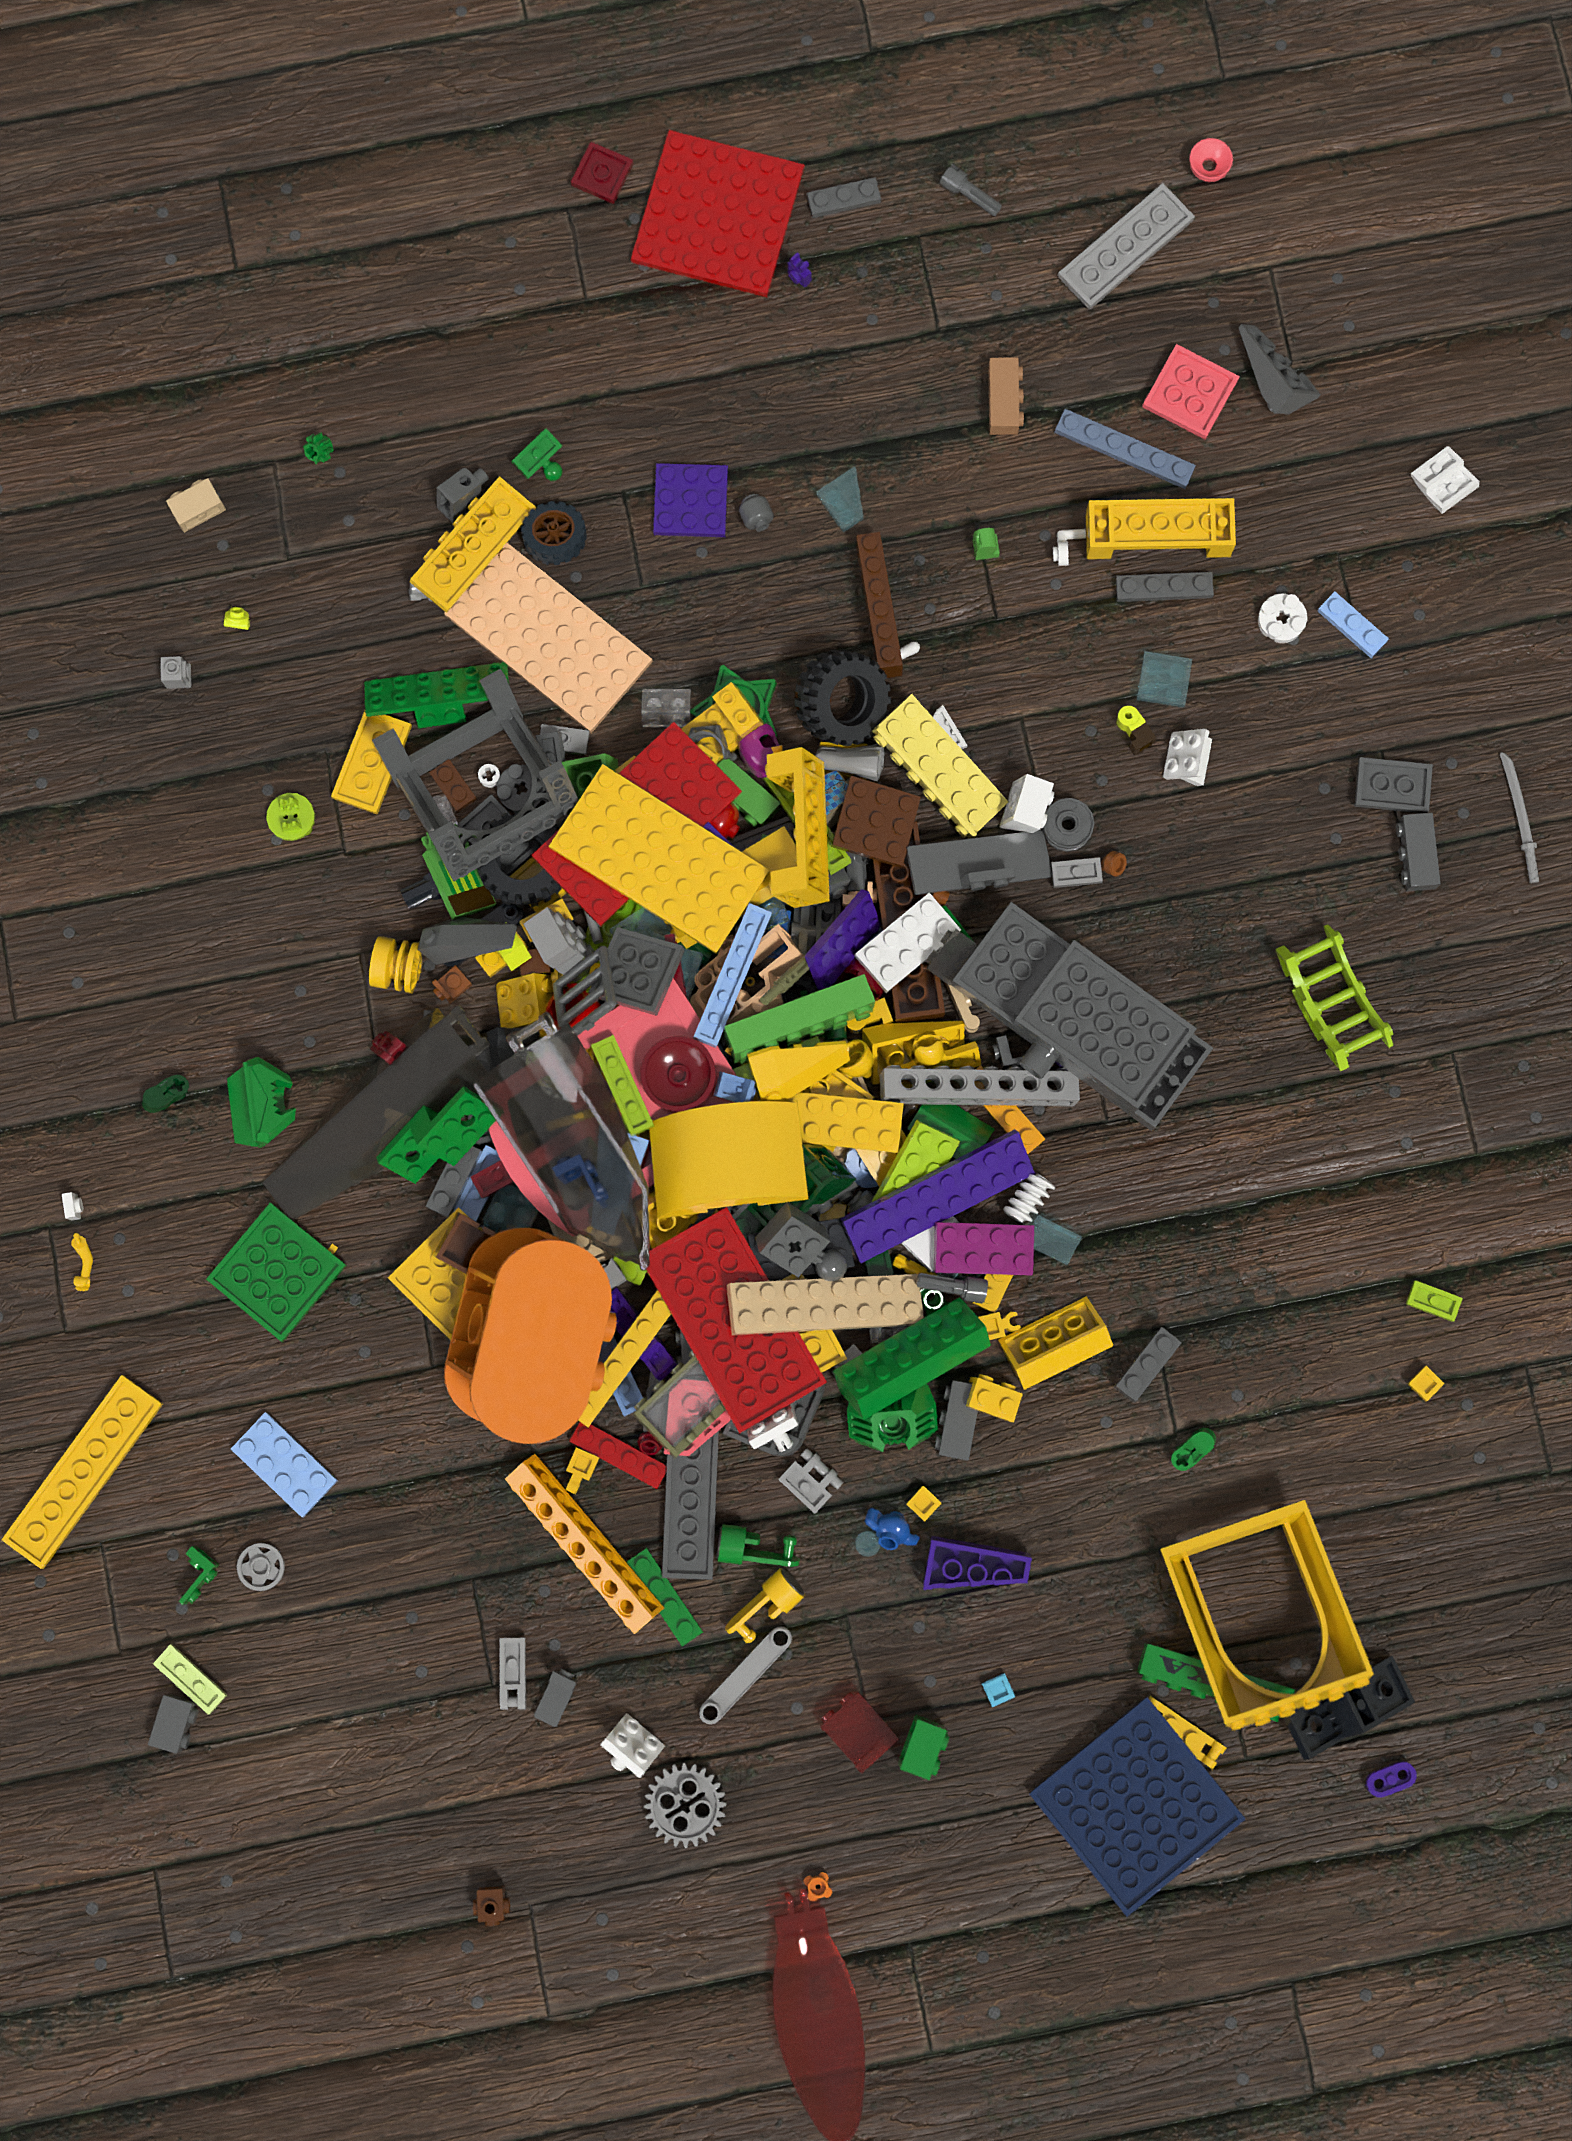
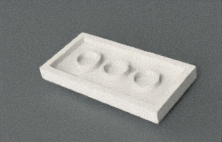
M928 893L854 956L887 993L957 935L961 929L934 897Z

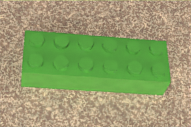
M863 974L724 1026V1038L734 1064L737 1062L746 1064L749 1063L747 1057L749 1053L771 1046L780 1047L786 1044L787 1047H791L800 1043L801 1038L807 1036L814 1038L824 1034V1030L828 1028L840 1029L847 1025V1021L855 1018L857 1021H861L870 1017V1013L874 1009L875 999L866 976Z

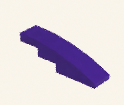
M616 1287L611 1292L612 1304L610 1312L616 1314V1330L623 1337L639 1313ZM655 1335L639 1357L659 1381L664 1379L678 1365L657 1335Z

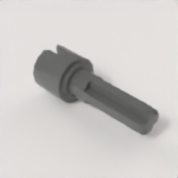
M952 164L942 176L939 184L953 194L960 192L992 216H996L1001 210V204L969 182L968 174Z
M919 1273L916 1281L918 1288L958 1294L964 1301L981 1304L986 1299L988 1281L986 1279L969 1276L963 1280Z

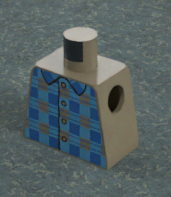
M838 771L825 774L826 822L829 829L838 822L849 778L844 780Z

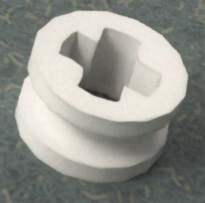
M492 764L483 765L478 772L481 784L488 788L497 786L501 776L498 768ZM491 770L492 773H496V775L492 776V781H488L487 778L483 779L486 776V771Z

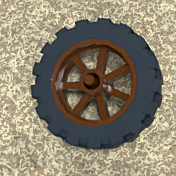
M554 501L548 502L546 505L542 503L537 506V509L530 510L529 516L523 520L524 526H522L521 530L524 546L529 555L532 554L533 559L536 561L540 560L546 565H549V563L560 565V562L565 561L567 563L571 561V558H576L580 554V550H583L585 547V540H587L585 522L579 511L576 512L575 507L572 505L567 506L564 502H559L558 504ZM542 527H543L545 530H547V531L539 532V530H540ZM571 528V534L564 533V531ZM547 537V539L544 542L538 539Z

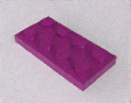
M935 1222V1273L1033 1275L1034 1225Z

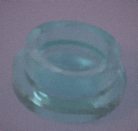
M871 1531L862 1532L856 1538V1549L863 1556H873L880 1549L879 1539Z

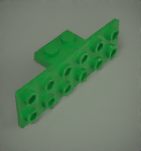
M504 662L365 681L366 716L371 717L414 711L418 728L466 722L463 704L488 701L479 680L501 669L509 684L508 665Z

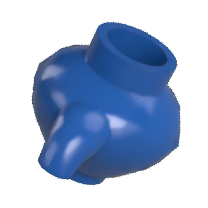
M870 1508L867 1511L865 1523L876 1532L879 1545L884 1549L895 1550L901 1544L916 1545L920 1540L919 1536L910 1533L909 1524L901 1513L893 1511L883 1516L875 1508Z

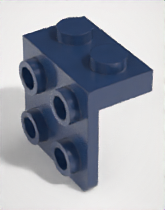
M580 1154L572 1158L571 1156H566L558 1160L557 1165L552 1167L556 1177L564 1185L585 1176L597 1202L603 1208L608 1207L606 1200L610 1197L604 1185H601L600 1181H596L595 1178L599 1175L589 1158L584 1159Z

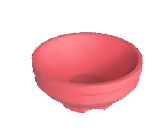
M1208 138L1201 140L1193 147L1190 153V168L1194 175L1203 181H1218L1227 175L1232 166V152L1228 145L1219 139ZM1211 160L1215 163L1216 168L1213 171H1207L1202 166L1203 162Z

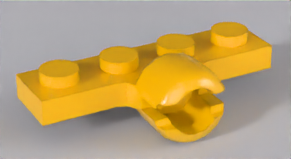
M925 1033L918 1036L913 1043L914 1060L899 1066H901V1069H911L912 1066L918 1065L925 1066L926 1069H935L938 1066H948L950 1069H959L964 1066L975 1068L981 1065L979 1048L975 1041L944 1050L941 1038L938 1035ZM901 1080L905 1088H912V1084L908 1080Z

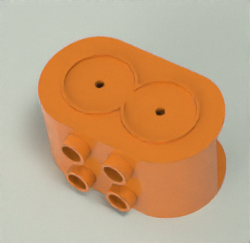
M521 1227L498 1232L487 1238L476 1249L468 1266L444 1368L446 1389L458 1408L470 1417L481 1421L496 1435L524 1444H535L554 1439L565 1433L578 1421L586 1409L590 1392H597L602 1386L605 1366L603 1362L598 1361L602 1342H610L612 1340L617 1323L616 1314L610 1312L612 1304L610 1282L599 1261L582 1247L534 1228Z

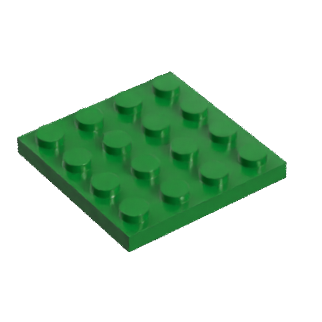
M269 1203L206 1280L278 1340L284 1342L347 1265L276 1206Z

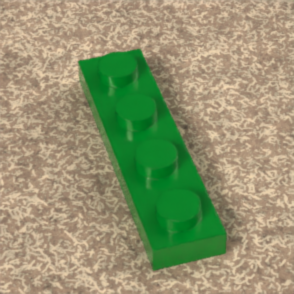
M648 1548L626 1562L664 1607L660 1614L682 1647L703 1633V1630L668 1578H662V1569Z

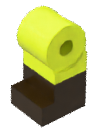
M1125 706L1121 708L1117 717V725L1132 740L1129 749L1136 756L1155 744L1157 737L1135 707Z

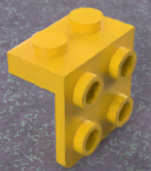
M532 973L497 983L496 992L501 1027L519 1028L535 1023L551 1025L547 1021L549 1014L546 1012L548 1002L554 995L551 975Z

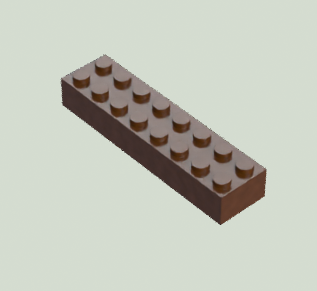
M914 822L908 847L920 845L917 822ZM907 852L901 868L872 859L882 931L927 895L914 894ZM936 952L891 989L895 1023L944 1017L945 1009Z

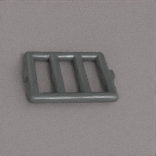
M600 946L553 983L559 1036L563 1044L569 1043L584 1030L589 1031L595 1026L596 1021L616 1007L610 959L606 946ZM600 960V967L565 994L563 993V988ZM599 979H603L601 986L566 1012L565 1006ZM605 995V1003L571 1029L568 1028L570 1021Z

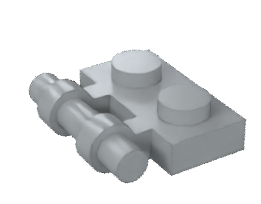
M807 1448L800 1456L808 1463L802 1468L795 1461L778 1480L815 1514L832 1496L825 1489L830 1483L834 1488L838 1489L844 1482L837 1477L838 1473L834 1469L830 1470L820 1461L822 1458L817 1453L814 1455ZM812 1468L824 1477L820 1483L809 1474Z

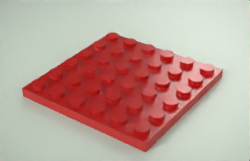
M669 130L631 262L768 297L804 172V164Z

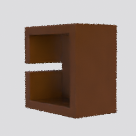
M457 1212L433 1256L467 1274L470 1260L476 1249L487 1238L496 1233L482 1225L477 1229L480 1225L479 1223Z

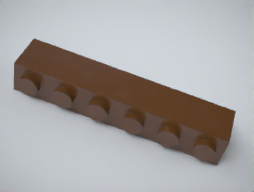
M880 532L856 535V548L875 661L880 665L879 669L884 670L887 678L902 676L903 664Z

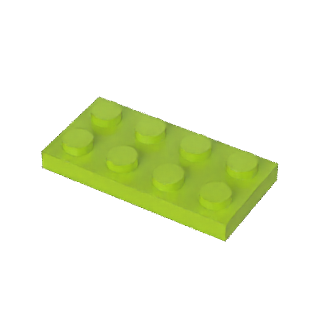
M916 1120L872 1202L948 1164L960 1141L945 1132Z

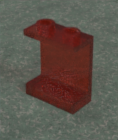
M857 1691L854 1695L849 1692L840 1701L842 1706L836 1712L832 1709L821 1718L823 1724L820 1725V1728L829 1735L862 1774L897 1742L899 1737Z

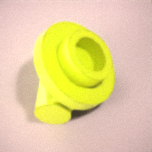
M240 607L231 608L225 613L224 626L249 630V613Z

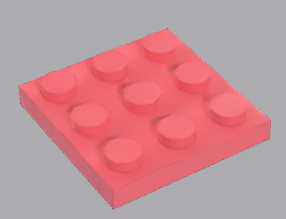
M1176 344L1142 407L1206 440L1240 376Z

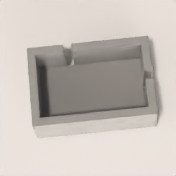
M547 907L524 923L544 963L553 969L555 968L556 971L563 975L578 962L594 952V949L587 945L584 940L587 936L579 925L575 926L570 919H564L558 911L555 913ZM588 968L586 971L580 974L573 981L576 983L584 976L589 974L590 968Z

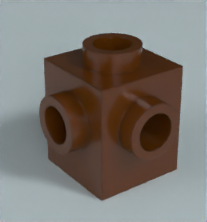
M505 1886L479 1887L477 1889V1899L473 1900V1914L478 1915V1922H485V1926L500 1925V1921L505 1920L506 1913H510V1898H505ZM489 1904H493L495 1909H491Z

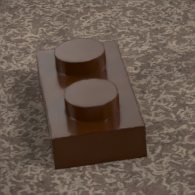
M449 759L429 772L457 813L477 800Z

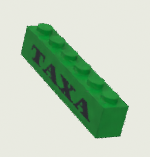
M1145 1643L1137 1669L1138 1673L1143 1674L1142 1680L1156 1684L1157 1679L1167 1682L1166 1687L1181 1691V1688L1184 1687L1191 1689L1190 1695L1205 1699L1206 1694L1215 1697L1202 1660ZM1241 1673L1256 1685L1267 1690L1294 1694L1295 1690ZM1280 1715L1271 1717L1270 1720L1278 1722Z

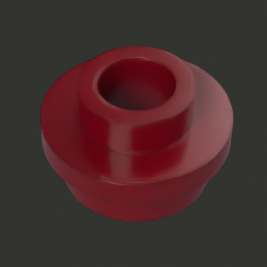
M650 1432L642 1433L638 1438V1446L641 1452L646 1455H655L662 1448V1445Z

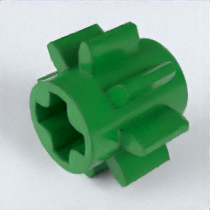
M320 432L317 435L312 434L306 438L308 443L303 445V448L309 460L317 464L320 461L324 463L331 459L329 453L333 452L334 449L331 440L327 436L322 435Z

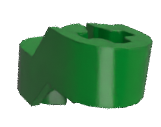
M1201 1428L1190 1435L1174 1450L1171 1457L1173 1466L1177 1470L1186 1471L1197 1464L1214 1448L1216 1443L1214 1432L1208 1428Z

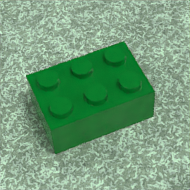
M915 1714L898 1761L900 1769L930 1780L931 1774L936 1776L941 1763L938 1757L940 1750L945 1751L950 1737L945 1726Z

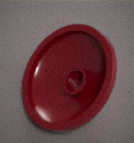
M684 1036L668 1037L654 1044L646 1053L641 1065V1083L647 1096L659 1107L677 1112L690 1110L702 1104L712 1092L716 1080L715 1063L709 1051L698 1041ZM682 1071L684 1073L683 1079H675V1073Z

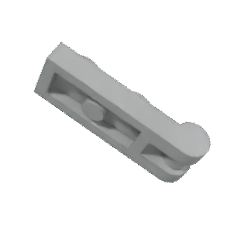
M526 1637L500 1638V1710H508L509 1707H518V1710L526 1709ZM517 1689V1697H509L508 1690Z

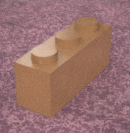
M990 358L988 366L989 435H1018L1019 426L1024 424V412H1019V403H1023V389H1019V381L1023 380V366H1018V358Z

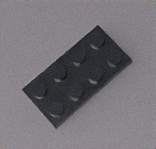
M840 1218L818 1221L825 1226L830 1242L822 1251L830 1249L839 1251L844 1255L847 1267H853L854 1260L851 1243ZM760 1232L747 1234L749 1246L769 1281L782 1280L792 1275V1273L759 1252L755 1237ZM812 1262L802 1273L803 1276L817 1273L815 1264Z

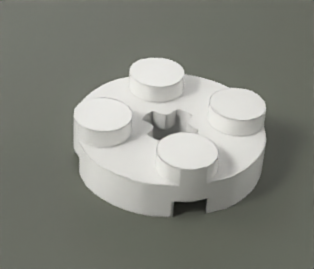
M1293 594L1271 596L1262 604L1258 615V625L1261 632L1278 643H1287L1295 640L1304 630L1307 622L1306 609L1298 597ZM1279 613L1288 616L1286 624H1283L1281 620L1277 621L1276 618L1279 616Z

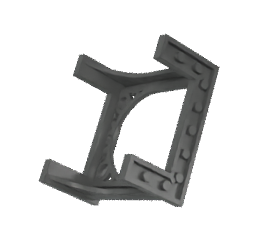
M501 669L479 680L492 710L410 756L407 755L394 729L372 740L396 787L402 789L428 832L453 881L465 877L468 873L482 865L488 864L491 860L532 839L535 835L552 828L555 824L566 819L579 801L561 761L559 760L554 764L550 762L523 720L524 717ZM504 729L531 772L532 789L529 799L516 816L500 826L477 831L459 828L443 816L419 776ZM543 788L544 793H538V791ZM539 800L547 801V803L538 808L533 807V804ZM477 838L476 843L465 848V844L469 839Z

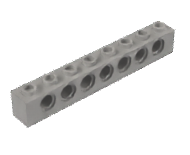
M890 1065L884 1068L880 1074V1101L932 1105L1075 1106L1080 1100L1079 1078L1065 1068L1048 1071L1043 1079L1036 1078L1027 1070H1022L1021 1067H1011L1008 1070H998V1067H985L983 1070H974V1067L964 1066L959 1069H950L948 1066L926 1069L925 1066L918 1065L912 1066L911 1069H901L899 1065ZM901 1080H908L912 1084V1088H905ZM926 1080L933 1081L936 1084V1088H929L926 1085ZM950 1081H957L961 1089L953 1088ZM974 1081L982 1082L985 1089H978ZM999 1081L1006 1082L1009 1090L1002 1089L999 1086ZM1023 1082H1029L1033 1090H1027L1023 1086ZM1047 1082L1054 1083L1057 1090H1051L1047 1086Z

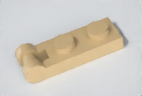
M951 966L941 969L940 974L960 1020L964 1022V1029L968 1033H975L978 1030L980 1020L977 1016L971 1014L969 1009L972 1006L970 999L951 986L958 971H953Z

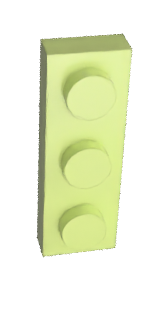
M170 1644L153 1663L208 1715L227 1696L217 1684L173 1644Z

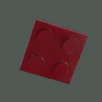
M590 142L571 180V186L614 204L634 164L633 159Z

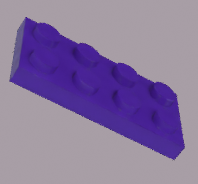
M861 889L804 956L818 990H823L834 984L844 969L855 958L854 955L865 946L880 928L881 923L869 891Z

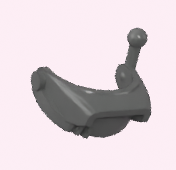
M720 725L692 727L688 736L695 744L703 738L714 737L722 747L724 760L729 758L731 761H735L737 759V755L730 753V750H728L727 741Z

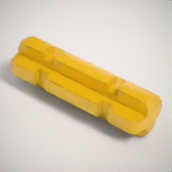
M901 1254L895 1257L892 1264L900 1270L904 1269V1272L907 1274L924 1273L939 1276L934 1272H928L927 1268L912 1260H906L907 1258Z

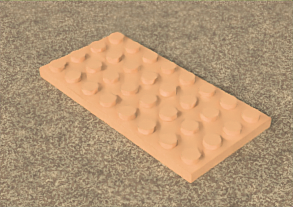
M508 543L447 613L444 612L445 616L499 660L506 663L510 669L583 728L589 730L590 733L596 729L653 662L652 658Z

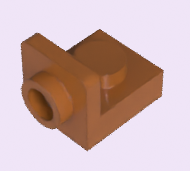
M456 965L438 981L436 979L432 981L436 987L432 991L441 1001L446 999L450 1004L472 986V983Z

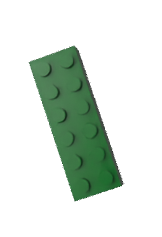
M959 1297L833 1370L839 1391L861 1418L865 1420L990 1347L991 1343L986 1325Z

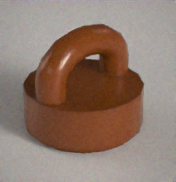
M1117 851L1110 852L1102 859L1101 870L1112 876L1117 877L1121 875L1127 865L1126 856Z

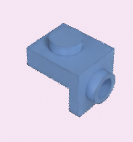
M719 1072L713 1096L736 1103L750 1102L756 1092L755 1081Z

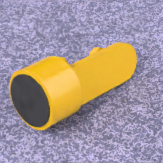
M779 1568L762 1584L763 1590L727 1623L725 1631L728 1634L737 1631L743 1637L745 1643H751L756 1638V1633L750 1630L744 1623L770 1599L772 1600L773 1604L768 1609V1616L771 1619H775L782 1611L788 1613L805 1597L800 1584L786 1570Z

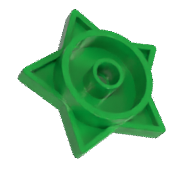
M721 665L712 695L691 709L690 713L695 717L699 716L716 703L712 696L732 682L741 690L762 721L772 727L777 738L778 734L768 711L777 685L776 680L745 681L726 666ZM768 734L763 735L760 738H766Z

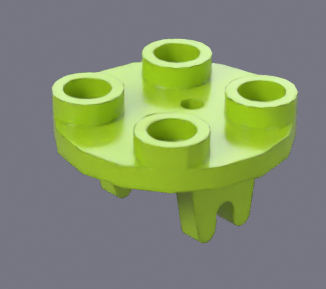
M286 793L278 796L271 802L267 810L266 820L269 829L276 837L295 841L312 832L315 823V812L312 804L306 797L297 793Z

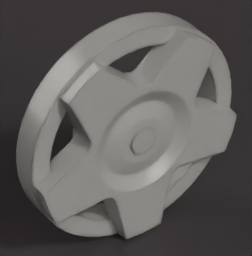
M265 1543L254 1544L246 1548L241 1553L237 1563V1573L241 1582L246 1587L255 1591H265L273 1588L280 1582L285 1571V1562L280 1551L274 1546ZM259 1547L268 1548L270 1551L262 1553ZM249 1554V1562L242 1564L245 1556ZM278 1559L280 1563V1570L275 1566V1563ZM244 1575L252 1577V1584L245 1579ZM267 1579L274 1580L271 1584L264 1586Z

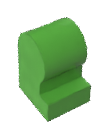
M983 528L975 531L972 540L975 560L999 557L1000 552L995 530L993 528Z

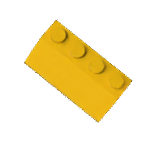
M1087 1296L998 1340L1024 1390L1113 1346L1105 1323Z

